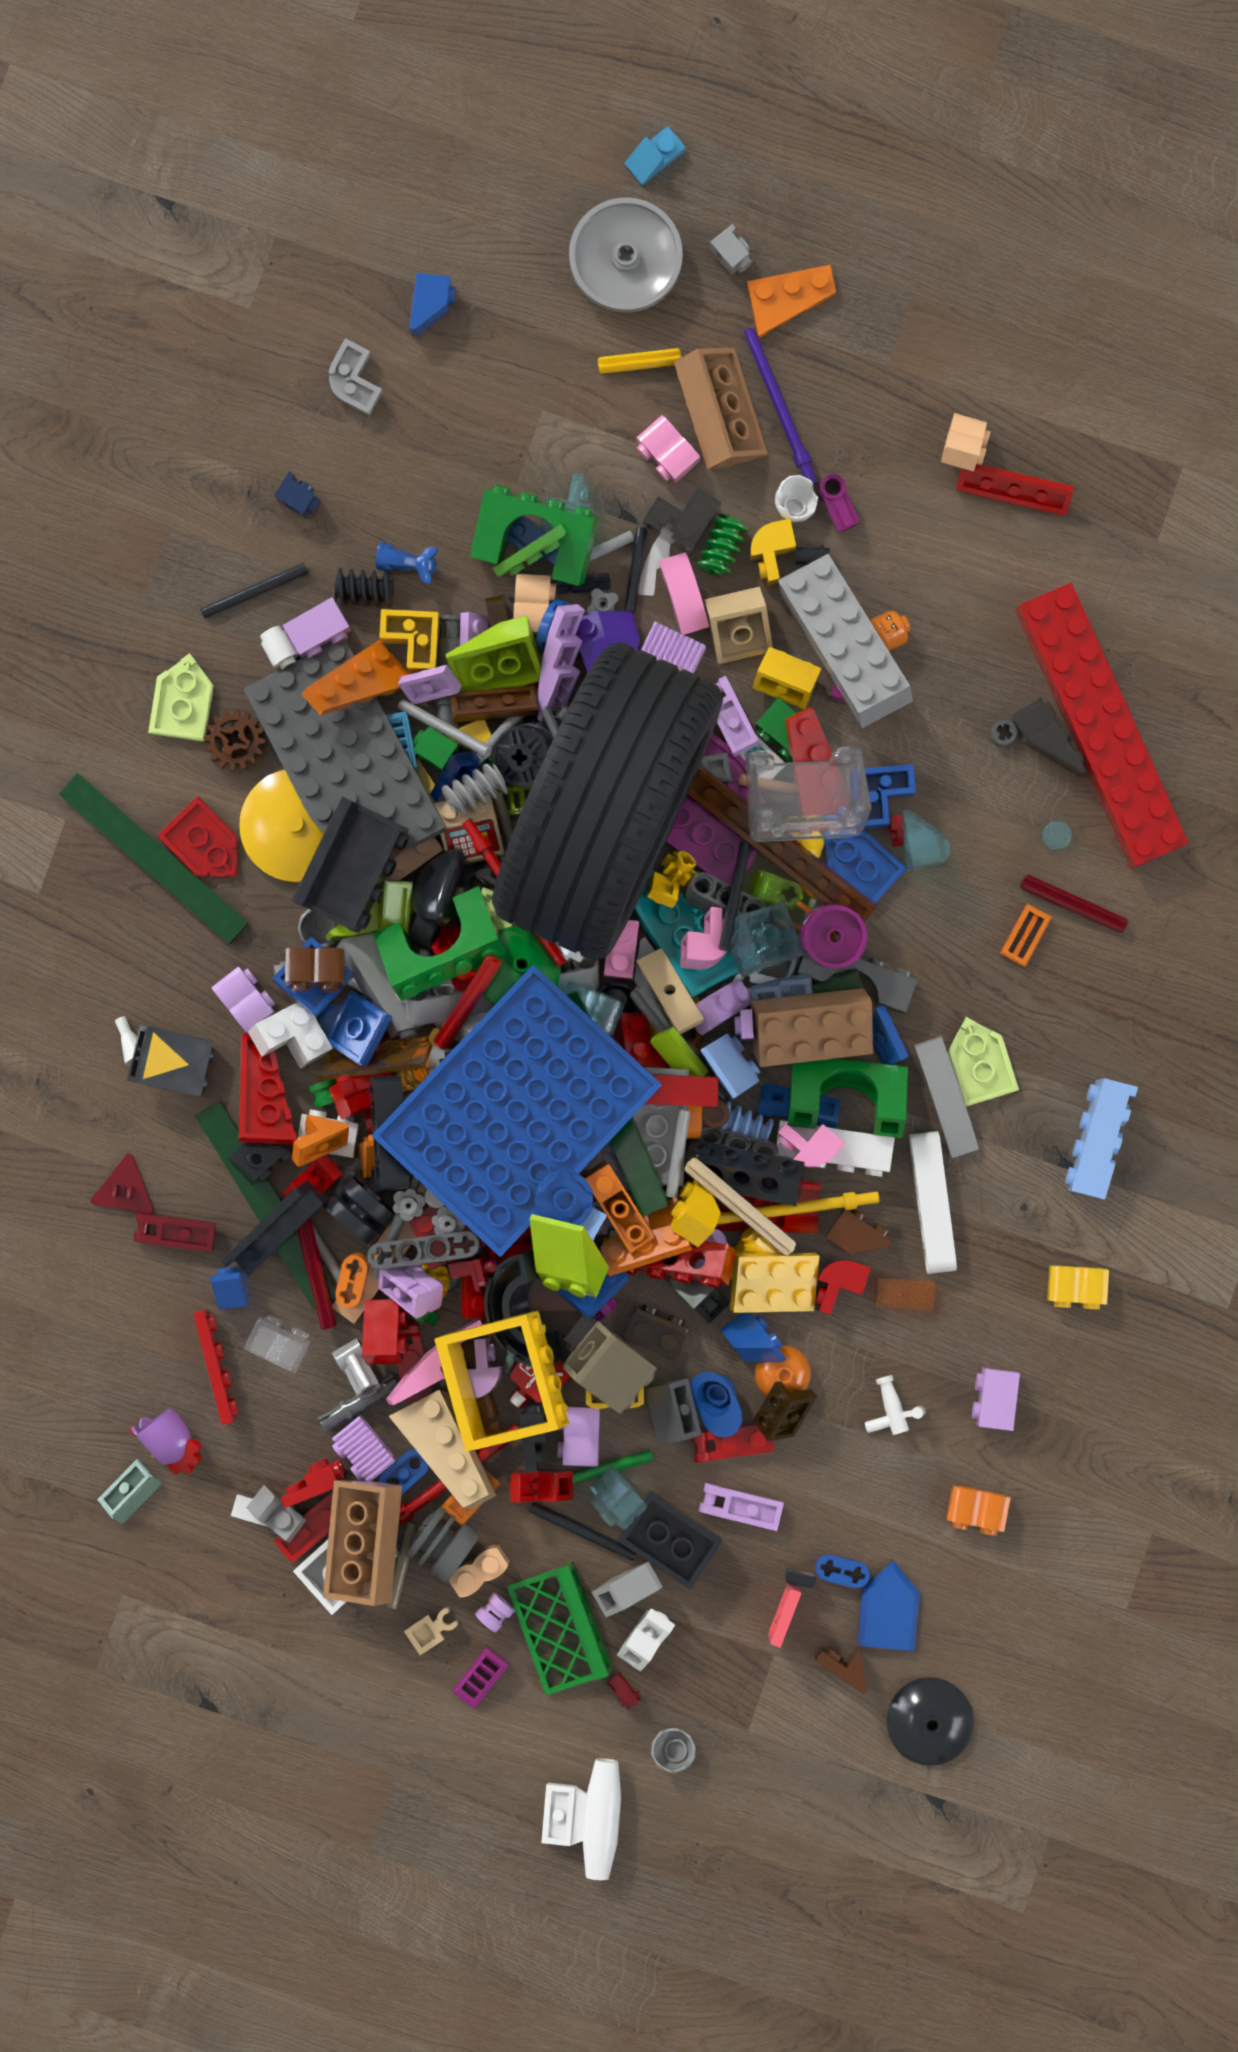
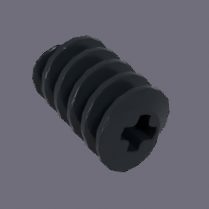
M339 568L335 579V603L339 596L341 603L346 605L351 597L353 605L357 606L362 598L364 605L369 606L373 598L375 605L380 607L385 599L387 607L391 608L394 599V577L390 579L388 572L384 571L381 579H378L376 570H373L370 578H367L364 569L361 570L359 577H355L353 569H350L347 577H344L342 568Z

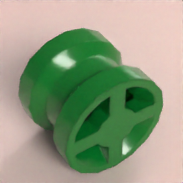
M336 1079L327 1080L309 1087L310 1093L315 1096V1109L335 1104L330 1095L329 1088L337 1084Z

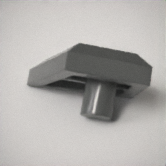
M567 705L562 709L546 706L542 710L553 738L569 709Z

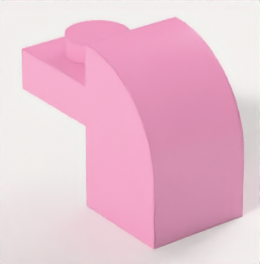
M711 907L704 916V933L688 931L681 940L680 968L709 969L715 966L726 954L727 951H722L718 948L724 923L722 908Z
M786 1123L777 1132L781 1136L778 1141L791 1152L794 1148L799 1151L793 1160L805 1162V1167H815L827 1163L845 1144L844 1141L823 1124L820 1125L808 1141Z

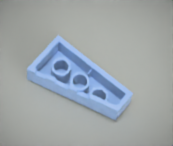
M1105 1078L1096 1080L1095 1085L1090 1084L1086 1100L1090 1101L1088 1112H1083L1079 1128L1083 1129L1081 1140L1076 1139L1072 1156L1076 1157L1074 1167H1069L1065 1179V1184L1069 1185L1068 1191L1105 1200L1115 1167V1160H1112L1113 1154H1118L1123 1140V1133L1119 1132L1120 1126L1124 1127L1126 1121L1128 1122L1131 1109L1130 1105L1127 1104L1129 1096H1136L1138 1087Z

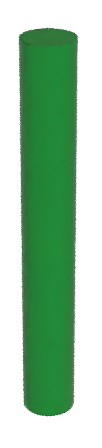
M651 1450L573 1472V1484L653 1461Z

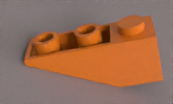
M604 1160L581 1175L591 1186L593 1197L604 1214L607 1215L606 1217L630 1253L655 1238L608 1162Z

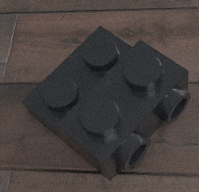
M543 1403L526 1405L525 1410L520 1413L521 1428L548 1422ZM552 1431L522 1438L525 1473L537 1472L539 1465L543 1464L542 1445H536V1443L546 1442L547 1434H551Z

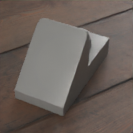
M265 1485L262 1486L246 1507L258 1521L266 1524L289 1543L307 1521L293 1507L284 1508L281 1498Z

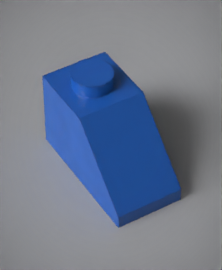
M416 273L409 328L411 336L417 337L448 313L449 303H455L456 286H452L450 276Z

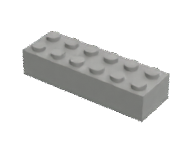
M829 554L778 580L784 601L862 728L913 702L911 687Z

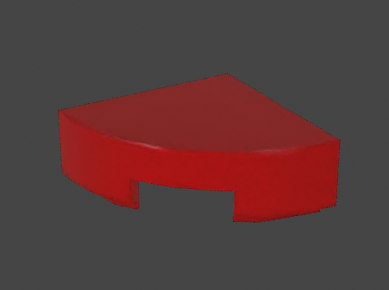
M901 815L891 816L889 818L890 824L888 825L891 845L893 847L903 846L904 837Z

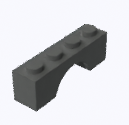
M804 952L797 975L811 974L812 981L824 984L831 976L839 972L852 971L866 977L874 987L876 1003L878 1005H885L886 1008L902 1014L907 1011L917 980L912 978L913 973L901 968H896L895 972L886 969V963L874 958H870L869 962L858 959L848 967L834 969L817 964L808 958Z

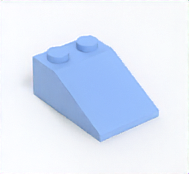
M727 1033L701 1049L699 1055L712 1075L718 1077L719 1084L726 1091V1095L731 1101L758 1083L760 1080L757 1076L761 1072L752 1059L747 1062L741 1052L745 1049L736 1036L731 1038Z

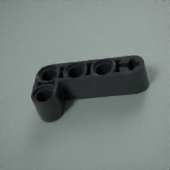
M400 1076L370 1077L369 1093L373 1134L404 1102ZM373 1138L375 1166L371 1170L373 1192H394L408 1189L410 1181L409 1171Z

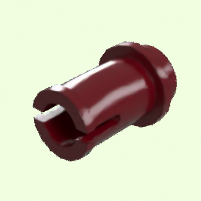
M620 1671L606 1682V1685L611 1688L622 1702V1707L625 1706L630 1710L641 1700L638 1695L640 1692L638 1690L635 1691Z

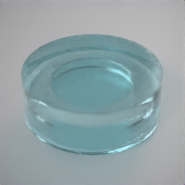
M1062 821L1050 822L1042 832L1043 843L1052 850L1063 849L1069 844L1072 837L1070 827Z

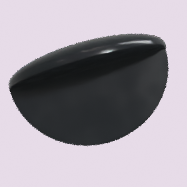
M450 849L435 855L421 867L413 880L410 899L413 910L422 919L436 922L444 928L453 927L460 922L452 898L472 889L471 869L463 850Z

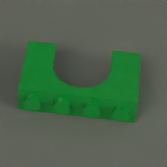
M494 484V488L491 487L484 490L470 557L494 564L503 562L513 524L523 515H537L547 520L553 528L561 524L566 531L565 536L558 540L560 546L558 547L551 579L577 586L585 583L600 516L592 514L593 510L587 507L576 506V509L565 507V502L557 499H549L548 502L538 500V495L524 491L521 492V495L511 493V488L504 485Z
M479 886L452 898L461 921V933L456 943L442 954L431 957L417 955L414 952L407 932L400 922L373 933L391 987L401 1001L412 998L418 993L434 986H439L456 976L470 972L472 969L481 966L488 955H494L499 958L507 954L489 903Z
M838 1058L792 1063L787 1125L816 1129L820 1097L831 1089L848 1087L864 1093L871 1100L874 1106L873 1135L902 1138L906 1123L908 1067L866 1061L841 1060Z

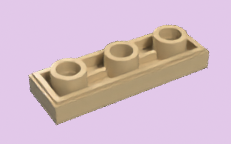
M662 948L636 961L637 967L672 1026L679 1034L704 1022L703 1016ZM673 991L674 994L668 995L665 992Z

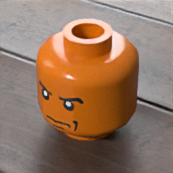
M891 610L870 620L888 651L906 644L908 640L907 632L911 631V627L904 615L900 617L896 611Z

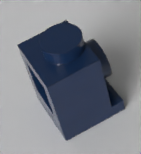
M290 471L274 494L279 503L306 519L309 513L313 515L321 503V500L313 493L315 489L302 480L297 483L295 475Z

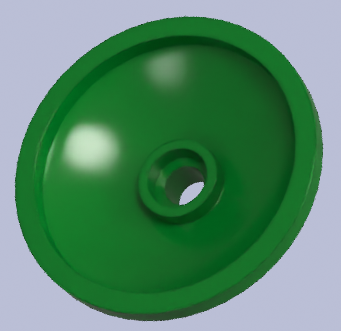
M507 927L499 930L507 954L498 958L501 960L502 965L483 993V996L495 1006L532 965L558 986L560 967H556L534 933L532 934L519 927ZM523 961L526 968H518L516 962ZM479 967L474 968V975L479 969Z

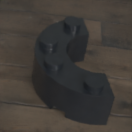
M533 1248L504 1260L495 1268L496 1272L492 1279L488 1280L485 1290L484 1307L487 1323L531 1312L528 1305V1292L531 1284L537 1278H540L536 1272ZM521 1326L492 1333L502 1349L506 1347L514 1355V1360L532 1367ZM546 1328L545 1336L548 1346L553 1351L554 1364L563 1360L558 1331Z

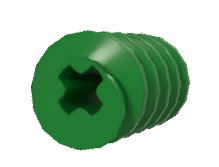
M719 513L718 516L721 519H715L713 522L716 529H712L709 532V536L713 540L705 541L704 546L708 550L701 551L700 557L704 561H697L696 567L709 575L723 578L721 576L722 573L731 574L732 572L726 566V563L736 562V559L730 553H740V549L735 545V542L745 541L739 535V532H748L749 528L741 521Z

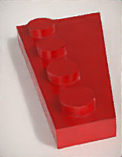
M811 707L785 719L789 751L794 766L793 777L797 785L799 798L797 799L798 810L801 811L802 834L805 836L855 812L814 708Z
M249 1034L241 1035L238 1142L294 1145L297 1136L293 1129L290 1109L287 1106L283 1082L280 1079L275 1051L262 1057Z

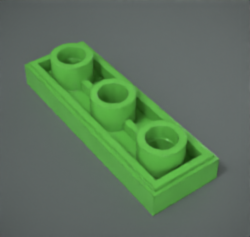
M560 524L492 569L500 577L507 572L511 576L515 575L525 568L524 561L529 566L543 557L540 551L543 550L545 554H548L559 547L560 544L557 540L565 536L566 531Z

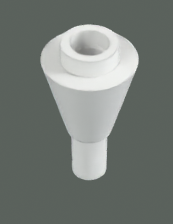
M123 1016L116 1019L115 1023L122 1036L121 1043L125 1066L130 1067L137 1035L132 1032L126 1017Z

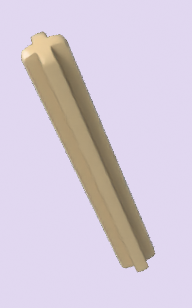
M692 1158L686 1163L685 1171L783 1255L788 1256L794 1251L796 1243L702 1162L697 1158Z

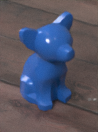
M381 541L376 551V568L380 571L396 570L407 572L415 570L424 583L430 584L432 583L431 575L435 572L437 566L435 555L438 549L436 547H428L421 555L414 556L404 550H396L394 545Z

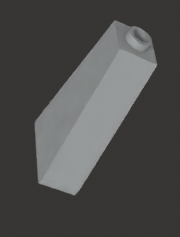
M368 933L342 939L336 948L344 949L345 965L354 973L353 978L367 1000L393 1016L386 1029L391 1038L400 1036L401 1040L417 1036V1032L425 1024L415 1025L407 1020L406 1003H401L395 996V991L391 987L374 934Z

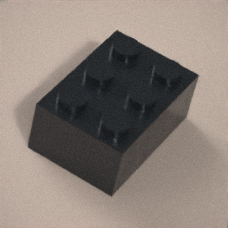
M652 1490L648 1491L618 1536V1542L690 1590L723 1541L722 1537Z

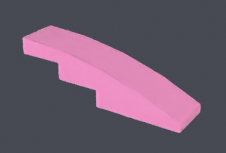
M474 1319L454 1332L480 1326L482 1323L480 1320ZM436 1345L425 1353L402 1377L386 1398L388 1404L395 1405L445 1378L440 1369L442 1365Z

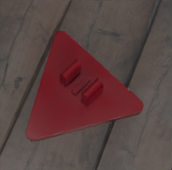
M132 1154L125 1155L90 1200L92 1205L150 1213L153 1211L152 1203Z

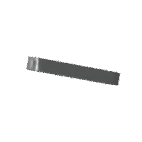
M466 1231L382 1242L370 1247L367 1259L372 1267L379 1270L470 1259L479 1253L481 1242L475 1234ZM468 1237L471 1242L475 1243V1246L470 1247L469 1253H466L463 1248L454 1249L456 1255L451 1256L452 1245L450 1239L454 1238V1244H462L465 1241L464 1238ZM435 1241H443L446 1245V1252L441 1257H435L431 1253V1246ZM409 1244L415 1245L418 1250L417 1257L412 1261H406L402 1256L403 1248ZM397 1246L396 1256L399 1261L398 1263H394L395 1258L393 1257L385 1258L384 1264L374 1260V1255L379 1254V1249L382 1248L385 1253H394L392 1247Z

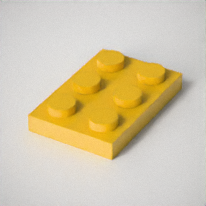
M782 1253L735 1254L730 1310L734 1313L814 1311L820 1256L816 1253H790L788 1256Z

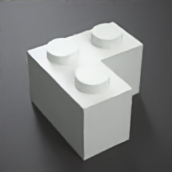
M298 1002L256 1023L248 1031L262 1057L287 1045L300 1069L324 1057L333 1049L316 1018Z

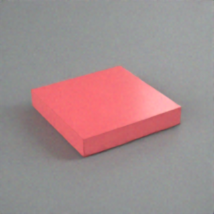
M787 1583L768 1632L771 1645L781 1648L801 1596V1590L798 1585Z

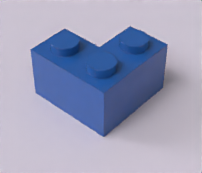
M913 764L855 770L854 785L859 830L887 828L890 824L888 799L914 796L916 789Z

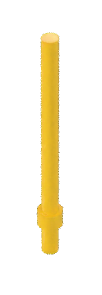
M878 1191L862 1194L847 1192L839 1197L798 1202L797 1206L779 1204L756 1207V1209L766 1218L837 1208L851 1210L857 1209L859 1205L879 1203ZM733 1211L721 1212L717 1224L743 1220Z

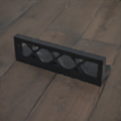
M309 1180L305 1181L275 1207L221 1262L227 1267L236 1261L248 1276L251 1275L312 1217L327 1200Z

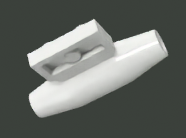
M607 1758L595 1759L587 1793L576 1785L546 1784L542 1843L571 1846L583 1841L586 1878L592 1880L609 1879L618 1844L621 1787L619 1763L617 1760Z

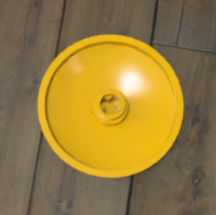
M286 771L275 772L261 780L252 789L243 804L239 825L240 836L244 849L250 859L258 868L275 879L290 883H300L324 833L308 815Z

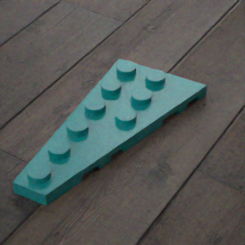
M648 879L633 910V914L657 950L662 948L692 999L761 960L762 957L755 951L752 953L749 949L743 947L744 945L741 944V940L736 949L733 950L738 939L736 935H733L730 950L726 952L715 966L704 970L680 968L681 940L688 931L704 933V916L706 913L687 903L681 892L678 893V900L673 908L656 903L647 897Z

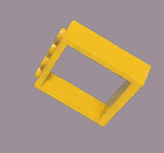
M539 1311L464 1329L434 1339L465 1452L558 1430L570 1424L566 1412L569 1409L562 1398L561 1380L555 1373L553 1351L547 1344L545 1336L546 1327L545 1324L542 1325ZM521 1326L548 1422L486 1436L460 1341Z

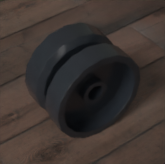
M349 1174L340 1184L341 1191L350 1201L347 1202L338 1194H332L323 1206L351 1233L365 1244L371 1246L380 1234L376 1226L369 1220L372 1218L379 1225L388 1227L394 1219L395 1212L369 1186L363 1185Z

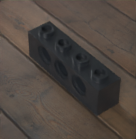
M691 1140L684 1158L683 1184L687 1181L692 1183L695 1180L685 1171V1167L688 1161L692 1158H697L739 1195L797 1206L803 1189L805 1162L706 1141Z

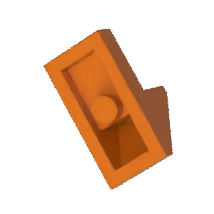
M307 1115L305 1122L306 1135L294 1141L292 1160L300 1167L346 1146L349 1135L348 1124Z

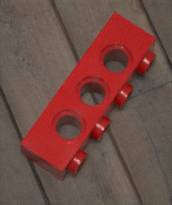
M704 1241L697 1247L691 1243L692 1250L678 1254V1259L674 1264L668 1265L669 1258H665L625 1271V1273L635 1276L637 1272L647 1273L646 1276L662 1280L664 1276L673 1277L675 1281L684 1284H690L691 1280L700 1281L706 1287L718 1288L719 1284L729 1285L736 1252L728 1244ZM706 1259L705 1264L701 1268L695 1269V1264L698 1260Z

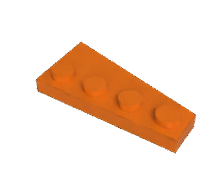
M378 640L308 686L301 695L322 716L348 708L353 703L371 701L373 697L384 694V696L394 694L396 690L401 689L398 685L401 677L410 673L384 644Z

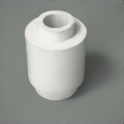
M275 626L261 634L260 638L263 641L261 645L274 668L280 667L281 670H284L286 666L297 663L295 659L299 656V653L285 630H282L280 626Z

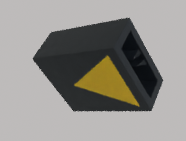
M140 1025L127 1081L201 1097V1093L205 1091L208 1083V1076L206 1075L207 1066L212 1062L214 1056L213 1041Z

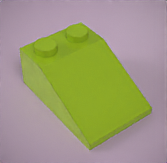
M527 615L500 622L446 654L449 667L461 684L459 692L520 687L540 681L542 656L537 650L536 639Z
M531 1214L530 1227L537 1274L543 1281V1285L554 1291H559V1289L567 1290L581 1298H584L585 1295L596 1298L609 1266L585 1227Z

